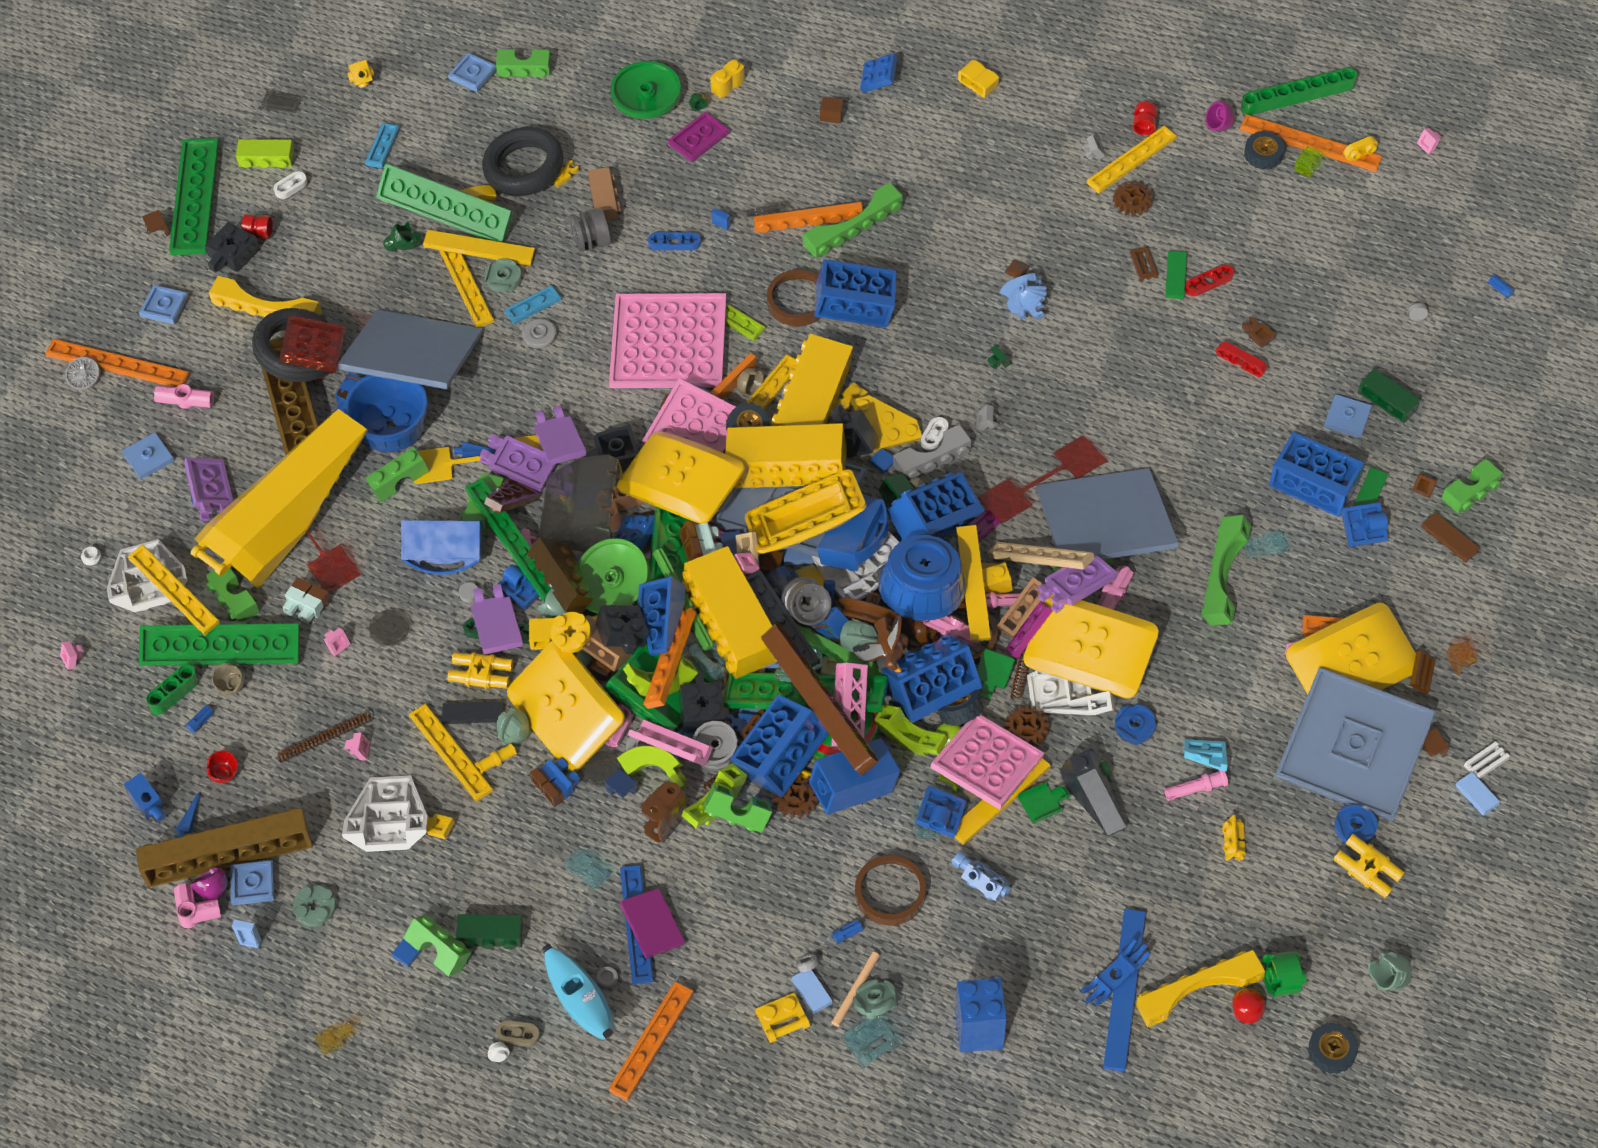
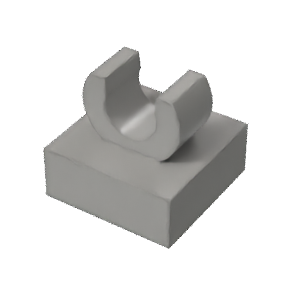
M1093 135L1088 137L1087 141L1089 144L1082 147L1085 152H1088L1085 156L1088 159H1092L1094 156L1098 159L1105 157L1101 143Z
M987 404L977 412L976 429L985 430L987 427L993 429L998 426V423L993 421L998 418V415L993 413V406Z

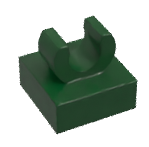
M996 345L990 349L993 356L989 357L987 362L993 369L999 367L1000 364L1005 368L1011 364L1007 356Z

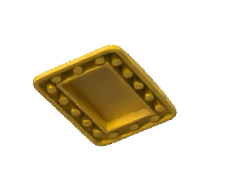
M657 431L649 437L618 481L617 487L623 494L696 523L705 524L713 518L742 476L745 467L740 460L677 435Z
M843 470L748 511L745 515V521L749 532H756V551L760 554L795 546L843 525L866 508V502L851 470Z
M1051 594L1049 599L1044 601V603L1050 608L1052 605H1054V603L1051 601V598L1055 596L1053 594ZM1080 600L1072 606L1066 603L1060 612H1051L1028 643L1023 660L1030 669L1103 692L1110 691L1112 695L1130 699L1138 693L1156 644L1159 630L1152 622Z
M1376 603L1292 644L1286 650V657L1308 694L1319 667L1379 690H1384L1412 676L1416 653L1389 607L1384 603Z
M553 641L523 670L507 690V696L512 704L528 717L532 730L557 759L562 757L568 764L567 770L571 772L581 769L624 723L623 711L574 653L562 651Z

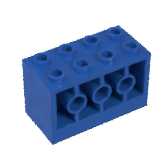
M823 259L816 281L814 317L887 327L895 307L896 270Z
M1293 432L1273 465L1269 486L1340 518L1342 515L1341 509L1346 508L1359 485L1364 462L1343 454L1339 450L1327 447L1321 442L1309 439L1305 435Z
M951 472L945 475L942 480L936 478L927 486L924 483L915 488L914 491L909 489L901 494L902 498L891 503L892 507L887 510V514L902 539L915 535H930L943 538L957 532L956 527L968 526L985 512L962 472L956 474Z
M951 634L944 635L940 640L926 644L922 649L908 653L904 658L898 660L897 664L902 669L901 672L890 670L887 666L881 669L883 676L888 677L887 687L894 707L901 708L905 717L912 723L982 688L969 645Z
M778 694L730 760L747 774L746 778L749 781L783 797L829 733L812 710Z

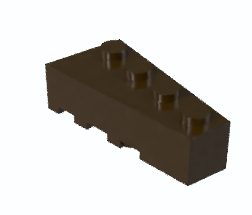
M538 537L527 552L530 559L534 558L536 561L534 566L545 575V583L554 589L553 595L565 612L582 614L593 600V597L572 547L565 543L562 544Z

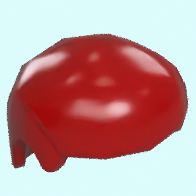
M220 750L215 751L209 756L206 772L209 779L213 782L227 783L236 776L238 761L232 752Z
M1245 988L1237 991L1232 999L1234 1016L1243 1023L1253 1024L1260 1021L1265 1012L1263 996L1255 989Z

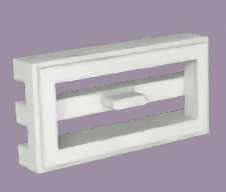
M1495 741L1466 761L1464 766L1470 773L1473 772L1478 779H1481L1507 761L1510 755L1508 753L1505 754L1502 747L1499 748V744ZM1495 750L1494 753L1483 759L1481 762H1479L1473 767L1471 766L1472 764H1474L1475 762L1489 754L1491 751ZM1498 755L1501 756V758L1487 766L1479 773L1476 772L1479 768H1481L1482 766L1496 758Z

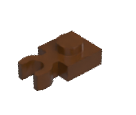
M1254 317L1249 318L1251 325L1246 324V322L1242 323V329L1249 332V338L1261 348L1276 337V334L1264 323L1258 325Z

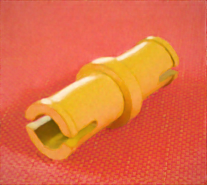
M510 743L496 752H490L489 756L476 762L475 766L483 774V772L494 766L499 767L503 761L517 755L516 750Z

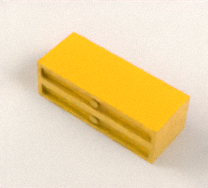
M809 334L808 339L803 341L801 347L802 354L797 356L795 365H797L796 369H792L790 373V384H786L784 388V399L780 398L777 407L779 411L777 414L774 413L771 424L773 426L826 424L829 416L832 415L831 412L835 402L838 400L850 369L853 346Z
M843 424L727 428L725 454L740 460L745 467L742 476L733 488L808 486L846 470L847 447Z
M726 546L684 563L683 581L681 583L686 585V593H689L694 608L698 609L703 625L706 624L711 640L717 644L716 648L719 656L724 657L727 671L732 673L734 678L737 679L776 663L777 660L761 639V636L772 625L729 547Z

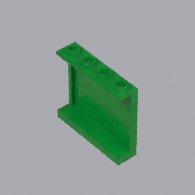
M646 640L645 646L636 649L634 654L608 681L604 690L642 720L674 732L681 723L679 691L668 695L664 706L647 709L644 705L646 696L638 693L635 686L627 680L628 676L623 670L629 663L645 672H655L661 654L650 655ZM703 672L704 682H714L710 679L709 675Z

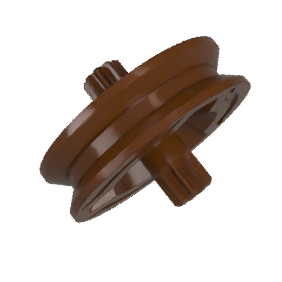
M874 592L868 593L866 602L850 598H839L838 601L842 607L840 611L849 621L854 618L870 623L875 627V622L886 617L890 631L897 615H899L892 610L879 606L881 595Z

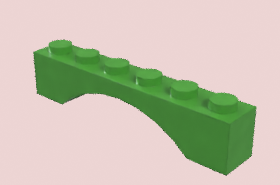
M889 182L875 190L869 205L856 217L839 224L817 225L804 233L803 245L815 258L821 255L824 256L834 247L841 246L849 238L856 237L862 230L869 229L879 220H884L890 213L899 211L902 207L903 195Z
M1244 515L1222 517L1221 524L1218 527L1219 534L1215 543L1214 558H1212V569L1208 577L1209 583L1205 592L1204 607L1202 608L1203 618L1212 626L1232 624L1235 606L1228 595L1227 576L1234 558L1249 540L1251 525Z
M796 623L814 651L831 658L839 664L868 665L867 676H883L876 662L864 663L858 659L854 652L847 651L841 644L838 645L827 636H820L814 633L812 629L802 627ZM853 669V675L861 676V669Z

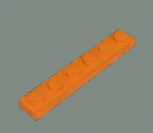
M861 202L754 216L755 233L850 220L862 212Z
M692 608L682 610L670 650L660 655L644 701L647 709L665 705L696 614Z
M677 982L673 983L610 1085L609 1092L629 1101L694 995L693 990Z

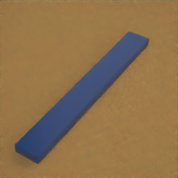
M1124 909L1118 957L1120 953L1127 949L1133 939L1137 941V944L1130 956L1141 947L1146 912ZM1116 969L1115 980L1122 977L1120 969ZM1138 969L1113 992L1103 1069L1125 1072Z

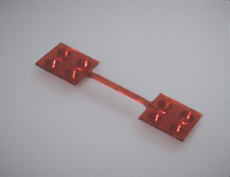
M1081 436L1053 453L1062 463L1061 466L1022 489H1018L1007 479L978 496V499L1003 524L1032 507L1030 501L1024 496V492L1064 469L1069 470L1076 479H1079L1106 463L1107 460L1084 436Z
M306 531V534L320 553L318 558L307 564V567L322 589L330 594L361 575L340 544L330 551H323L310 532Z

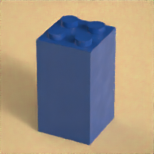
M882 738L867 743L877 756L879 762L863 776L853 768L842 751L816 760L809 784L827 815L893 792L900 773V766L897 761H894L889 747L884 744Z
M1001 978L957 982L955 1016L960 1053L1003 1049L1006 1011Z

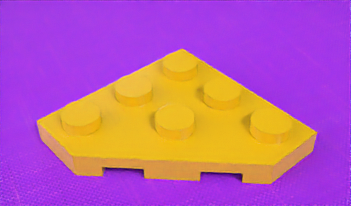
M870 395L851 400L853 411L862 410L879 436L873 452H877L881 448L888 449L921 440L922 434L916 419Z

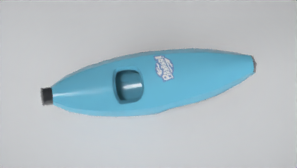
M550 943L545 945L541 950L544 953L547 974L564 1009L573 1020L595 1037L603 1040L612 1036L615 1032L613 1015L599 986L571 957L553 948Z

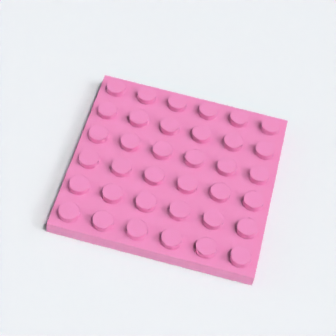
M726 293L616 294L609 378L610 388H673L679 378L696 387L715 388L723 380Z

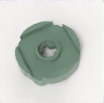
M498 259L496 263L492 265L490 263L484 272L488 288L497 292L514 291L522 278L520 267L510 259ZM503 273L506 274V277H499L502 276Z
M322 886L301 888L293 902V911L296 918L303 925L310 927L320 926L328 919L330 920L336 910V902L332 892ZM313 902H317L320 905L315 910H312L309 906Z
M877 980L867 981L857 988V994L855 997L853 996L856 1010L866 1015L868 1019H874L878 1015L884 1014L897 1006L895 988L892 983L884 980V983H878Z

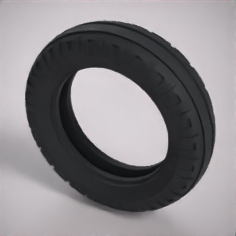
M537 127L514 128L511 131L508 130L502 133V135L496 137L489 144L482 160L483 174L490 186L502 194L515 197L532 195L535 192L538 193L544 190V188H547L556 180L563 167V150L558 140L544 129ZM524 147H535L542 149L547 154L544 163L532 173L522 176H510L499 170L501 161L514 150Z
M285 308L268 314L258 323L252 337L253 352L262 368L277 378L291 382H307L322 377L333 368L340 351L339 338L334 327L319 314L301 308ZM282 330H303L312 334L320 341L322 351L318 356L309 360H290L280 356L273 350L270 345V339L274 334Z

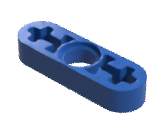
M655 232L648 236V245L653 250H696L701 245V239L697 233ZM673 239L679 240L677 244L670 243Z

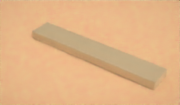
M997 542L987 552L990 559L1085 569L1095 559L1092 552Z

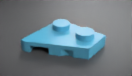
M1184 739V758L1221 771H1227L1226 742Z

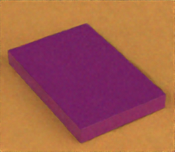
M705 111L667 140V143L689 161L694 162L730 134V129Z
M659 888L620 902L623 913L645 959L684 945L685 941Z

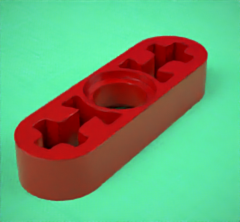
M1221 265L1193 277L1186 282L1185 292L1189 296H1198L1228 283L1233 279L1234 269L1230 265ZM1211 278L1214 280V283H1206L1205 279Z
M1222 341L1216 348V354L1234 365L1241 366V369L1258 378L1262 377L1267 371V365L1262 360L1229 342Z

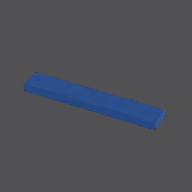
M641 865L620 867L623 900L643 894ZM625 917L632 985L654 982L651 957L645 959Z

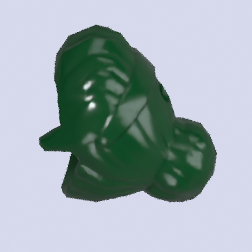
M409 222L405 225L395 224L391 229L390 235L384 239L383 246L391 252L397 249L412 250L420 245L422 239L417 232H413Z

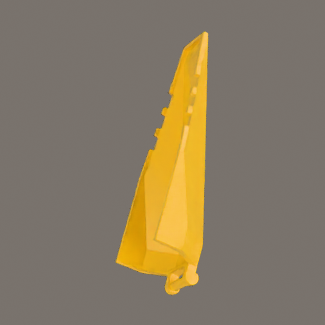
M337 409L262 477L207 523L194 540L198 545L193 547L191 555L195 558L199 557L215 569V572L220 576H223L233 566L258 589L309 529L320 511L322 502L329 496L330 489L338 481L339 474L344 466H347L352 454L355 453L368 430ZM208 547L225 561L220 564L204 551Z

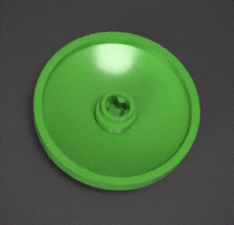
M607 539L593 545L583 554L578 562L593 597L587 609L597 615L601 605L636 606L638 604L639 584L650 582V566L646 556L633 543L623 539Z

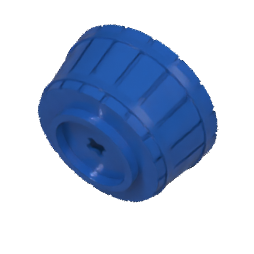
M367 375L362 380H359L347 394L345 414L368 430L362 439L365 445L379 452H397L408 448L421 436L425 427L427 395L421 384ZM395 421V427L387 428V422Z
M915 535L900 541L891 550L879 578V591L883 601L888 604L887 606L891 610L899 613V615L918 621L936 620L951 614L959 607L965 594V579L962 573L961 559L957 551L943 539L930 535ZM922 559H926V561L931 562L928 563L927 567H925L924 564H920V562H922Z

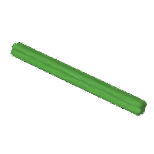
M664 549L655 550L653 556L664 577H673L681 582ZM685 591L683 610L692 608L696 612ZM696 612L691 628L704 651L710 650L714 644Z

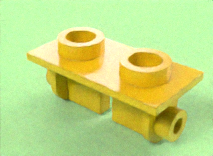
M1233 815L1224 822L1222 827L1225 839L1223 850L1226 861L1232 857H1236V860H1243L1244 856H1246L1245 842L1238 841V839L1243 840L1245 838L1244 823H1242V820L1236 819V815Z

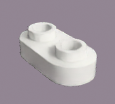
M297 171L274 185L276 197L286 199L306 187V175L303 172Z
M935 417L930 421L921 437V446L925 450L934 451L939 448L943 441V432L948 430L946 419Z

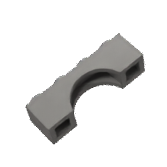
M959 424L943 432V442L938 449L928 453L917 452L911 448L905 449L893 455V466L899 474L903 473L907 480H911L924 472L933 471L941 464L950 463L958 456L963 457L971 451V440Z

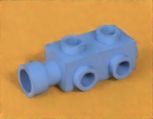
M961 850L953 858L952 865L964 870L961 878L966 880L970 887L977 888L983 892L986 898L996 901L1002 897L1005 898L1010 892L1011 883L1004 876L991 870L987 864H983L978 860L972 861Z

